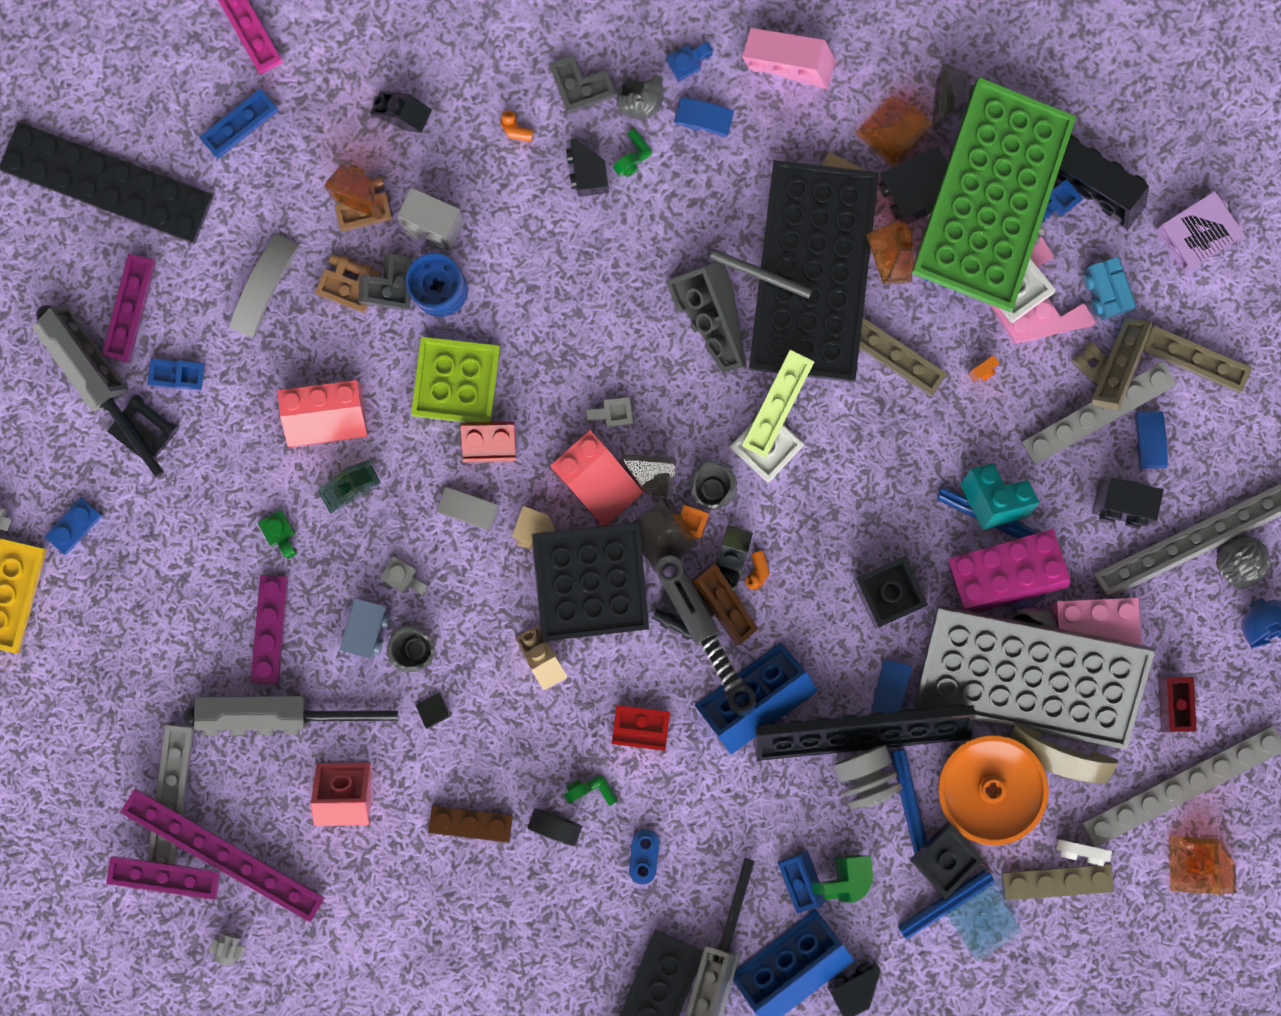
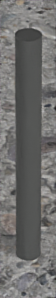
M713 249L710 255V259L805 298L809 299L812 288L716 249Z

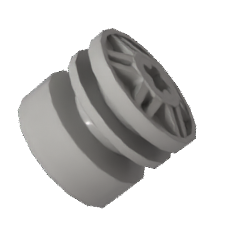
M886 745L863 751L833 764L839 782L852 780L853 786L843 792L844 796L856 793L858 797L847 802L850 809L876 805L888 800L896 792L903 789L900 782L889 785L887 781L898 776L895 771L887 773L882 771V768L892 762Z

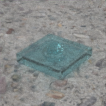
M992 884L946 914L976 961H979L1023 932Z

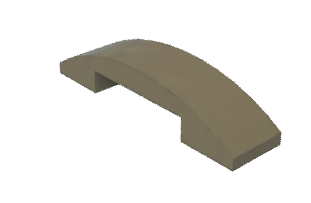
M1015 723L1009 735V738L1029 748L1039 759L1044 770L1069 779L1088 783H1108L1118 765L1117 759L1092 751L1089 756L1041 739V732Z

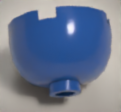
M1264 598L1252 602L1249 605L1250 610L1244 615L1242 620V632L1250 647L1258 648L1271 643L1270 639L1277 636L1280 639L1281 601H1265Z

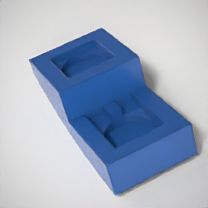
M681 97L679 98L674 123L695 131L702 129L726 137L729 135L734 110L704 101Z
M150 358L147 386L202 390L205 364Z
M1163 411L1136 412L1135 424L1138 436L1136 448L1140 469L1167 468V437Z

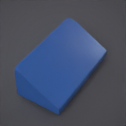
M884 659L871 712H883L886 714L896 713L902 709L912 670L911 665Z
M808 851L777 862L796 913L820 907L827 902L824 899V895L813 894L812 883L820 881Z

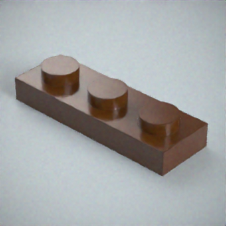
M716 563L708 565L692 579L734 645H741L758 630V627Z
M432 806L428 833L509 843L513 815Z

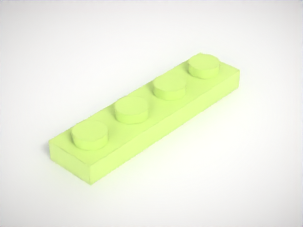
M791 349L789 350L742 443L743 447L765 458L767 457L814 364L813 360Z

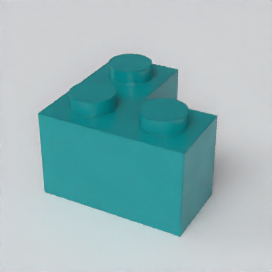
M994 463L970 469L960 484L982 530L1028 518L1040 503L1029 480L1005 485Z

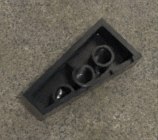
M1072 134L1070 135L1057 178L1062 182L1067 179L1071 185L1074 183L1076 190L1082 197L1088 201L1093 199L1098 201V204L1103 208L1102 212L1109 217L1115 214L1123 220L1121 226L1129 230L1147 206L1149 185L1141 176L1131 175L1118 162H1110L1097 149L1087 148L1081 144L1077 137Z

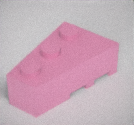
M750 28L742 55L749 69L755 72L765 71L823 89H828L836 62L825 40Z
M1138 598L1057 601L1051 603V613H1053L1059 629L1142 645Z

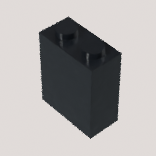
M939 146L880 173V183H878L880 193L883 198L888 197L891 206H889L891 215L895 221H900L902 227L932 212L947 167V162Z

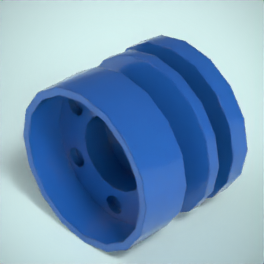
M429 253L422 255L413 261L407 270L405 280L407 292L422 311L435 317L450 316L460 310L466 302L469 290L467 279L455 262L444 254ZM441 283L442 292L438 293L436 285Z

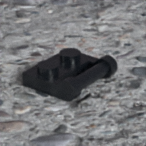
M138 394L129 401L128 406L122 412L155 459L179 430L178 425L174 422L169 423L146 405L144 399ZM137 411L163 431L162 435L157 437L134 419L133 415ZM114 422L107 432L140 457L118 424Z

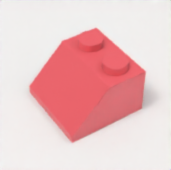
M371 762L316 764L310 803L314 826L369 825L371 810Z

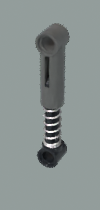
M675 556L661 558L656 565L659 580L695 645L703 646L702 651L707 653V660L712 662V669H716V676L721 678V685L724 686L725 696L731 710L738 716L750 715L755 710L757 703L754 692L747 683L743 682L742 678L738 677L736 673L738 670H734L732 666L733 661H729L728 653H725L722 648L724 645H720L718 641L720 632L684 569L682 562ZM669 566H674L678 569L673 577H666L664 575L665 569ZM681 584L691 605H686L676 586ZM741 694L747 695L750 698L749 704L745 707L736 706L735 699Z

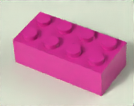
M1054 529L948 559V568L962 610L981 613L1069 588L1070 576Z

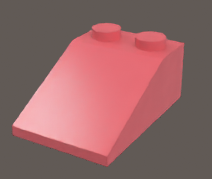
M591 430L550 465L551 470L602 526L609 525L644 493Z

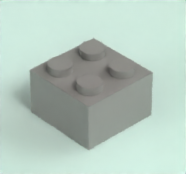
M410 188L397 215L401 227L405 229V234L415 239H419L420 236L428 239V244L439 250H443L444 247L452 249L464 223L460 209L414 188Z

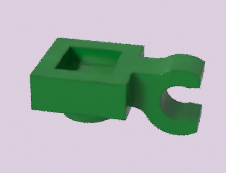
M282 510L258 522L271 547L278 544L283 556L287 559L297 555L289 540L291 536L295 535V532Z

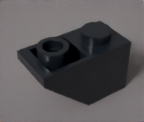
M380 91L373 101L370 115L406 131L422 133L432 109L410 94Z
M570 139L571 148H566L568 164H573L574 173L569 174L571 189H577L578 197L609 193L605 160L578 140Z
M727 525L716 565L735 592L749 551L753 532Z
M869 961L855 968L856 973L846 977L844 974L831 981L832 986L828 987V990L842 1016H857L870 1009L881 972L876 963L870 964Z

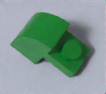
M869 855L835 857L837 880L812 883L813 894L824 895L825 900L839 899V902H857L871 888L873 881L872 858Z

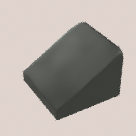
M440 692L415 705L426 729L451 717Z

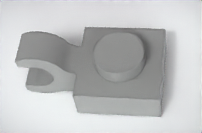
M630 397L603 400L604 408L586 410L585 412L587 423L605 420L606 428L633 425Z
M394 556L380 577V580L402 593L409 587L424 596L429 589V586L414 578L418 570Z

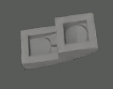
M445 487L436 512L490 531L499 506Z

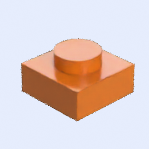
M993 355L974 368L968 375L973 382L980 378L985 382L996 374L994 369L1000 363Z
M684 504L676 530L700 539L703 538L710 512Z

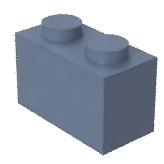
M355 598L339 650L373 660L375 655L379 656L384 640L380 639L383 629H388L391 620V614L388 613L389 608Z

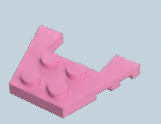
M1040 237L1039 244L1034 245L1030 257L1037 267L1054 257L1042 237ZM1047 298L1012 324L998 307L990 305L1014 344L1088 328L1096 324L1084 303L1060 317L1049 298Z

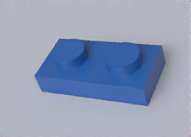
M81 497L44 537L62 554L67 555L103 515Z

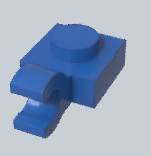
M709 42L701 44L694 51L687 45L665 58L677 82L701 71L699 63L712 57L713 49Z
M1067 179L1052 190L1042 223L1055 212L1060 217H1063L1083 200L1082 196Z

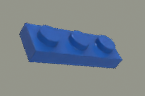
M260 88L199 138L218 160L276 114L278 109Z

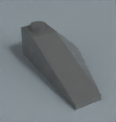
M715 261L666 280L675 306L680 313L685 311L693 323L690 327L694 333L699 331L706 340L705 348L722 372L725 373L746 366L733 285L726 266Z

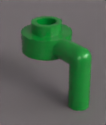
M636 128L627 135L639 151L625 155L614 164L613 169L619 177L625 175L628 178L639 170L638 164L652 155V150Z
M597 775L584 783L578 779L566 786L568 792L563 794L568 804L599 788L608 806L618 802L603 775Z

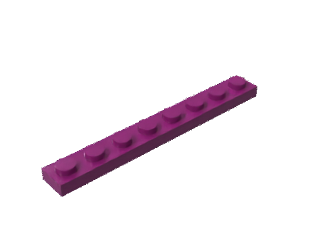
M136 788L120 811L124 816L310 923L325 897Z

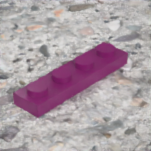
M132 254L127 256L102 351L106 358L127 363L131 361L156 264L154 259Z
M260 575L250 680L252 683L279 684L288 577Z
M111 856L106 884L215 900L218 895L221 871Z

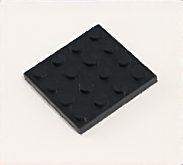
M639 522L531 533L542 642L649 630Z

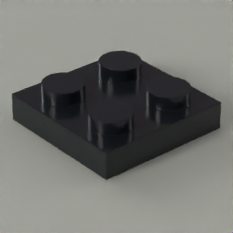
M946 822L909 861L941 897L947 900L984 860L951 823Z

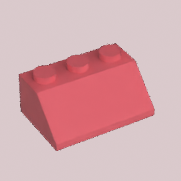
M358 380L277 390L280 418L288 447L368 437L362 386Z

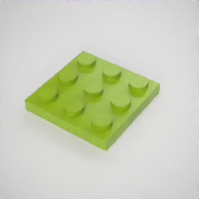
M421 337L411 416L464 423L491 422L501 347L499 345Z

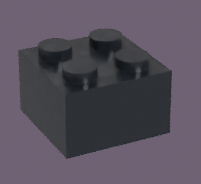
M1109 477L1098 483L1092 514L1099 515V520L1115 523V520L1125 521V526L1141 529V526H1148V524L1158 521L1164 489Z
M905 556L852 580L875 629L928 606Z

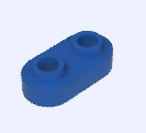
M649 829L638 831L632 840L629 874L634 882L641 885L650 883L655 878L657 870L659 838L655 832ZM644 838L651 841V846L647 849L641 847L640 844ZM640 866L647 867L648 873L645 876L638 874L637 870Z

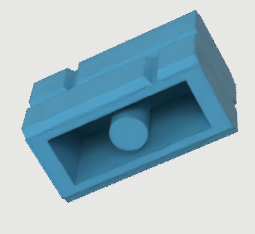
M1119 257L1091 265L1085 270L1086 275H1083V282L1086 289L1092 291L1094 297L1092 308L1096 315H1100L1101 320L1128 313L1137 307Z

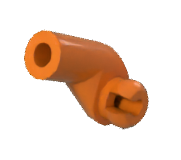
M510 110L504 111L501 114L500 125L505 134L511 139L532 142L534 129L520 127L515 118V113Z
M764 550L751 554L754 569L745 579V584L749 589L757 590L761 588L770 575Z

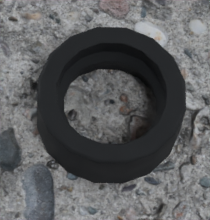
M534 808L527 829L569 846H576L582 826L561 816Z

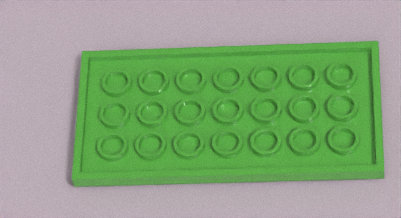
M979 77L975 81L911 274L1011 312L1014 309L1076 116Z

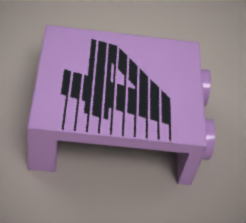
M1215 191L1168 220L1156 230L1185 274L1245 235L1242 232L1243 227L1240 221L1232 217L1228 211L1225 199L1222 196H1218Z

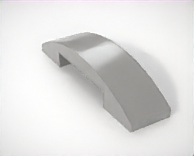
M277 233L274 235L259 258L243 289L232 316L230 328L254 339L265 317L264 312L286 268L289 269L300 244Z

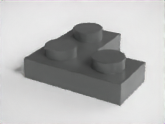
M574 55L549 63L550 71L567 114L616 97V92L607 70L582 78Z
M391 253L384 255L383 278L368 275L359 277L358 303L402 311L410 310L411 296L407 292L405 280L407 270L412 264V257Z

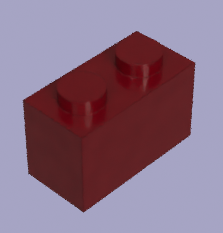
M1194 677L1158 678L1161 732H1197Z

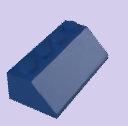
M780 642L737 674L752 689L757 701L756 708L750 715L738 716L731 710L725 696L726 691H724V686L722 685L694 706L732 755L755 738L756 726L777 722L818 692L808 673ZM741 694L735 699V704L738 707H745L750 702V698L745 694Z
M815 909L735 971L733 982L757 1016H784L854 962V959Z

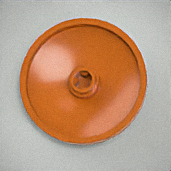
M985 735L964 742L949 755L939 775L938 798L943 814L961 835L976 843L1005 845L1020 840L1037 826L1044 815L1048 803V779L1041 762L1029 748L1008 737Z

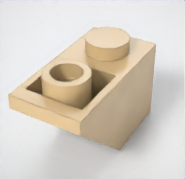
M523 506L512 537L517 540L516 545L531 550V533L556 530L549 515Z
M539 625L515 637L543 690L567 678L549 642H542Z

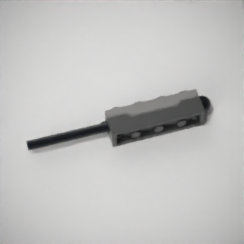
M50 305L40 306L36 311L38 322L32 326L39 340L51 353L54 361L68 377L69 382L79 392L84 403L92 411L107 410L155 478L160 477L164 474V470L115 403L128 389L68 305L55 307Z
M308 696L195 697L194 706L188 707L184 712L186 724L194 727V730H202V735H219V730H229V735H246V730H257V735H273V729H284V735L300 734V729H307V723L310 721H398L399 719L398 710L308 711Z
M744 858L719 948L713 946H705L685 1016H723L740 957L739 954L730 952L731 943L752 873L754 860Z

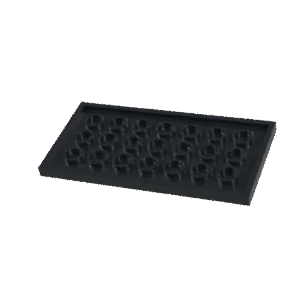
M773 160L761 268L812 288V292L808 299L759 279L749 370L778 373L791 349L814 361L807 377L855 383L879 172Z

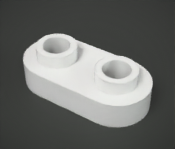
M1058 839L1056 850L1061 851L1060 857L1077 860L1078 855L1088 857L1087 863L1104 866L1105 861H1111L1112 851L1060 839Z

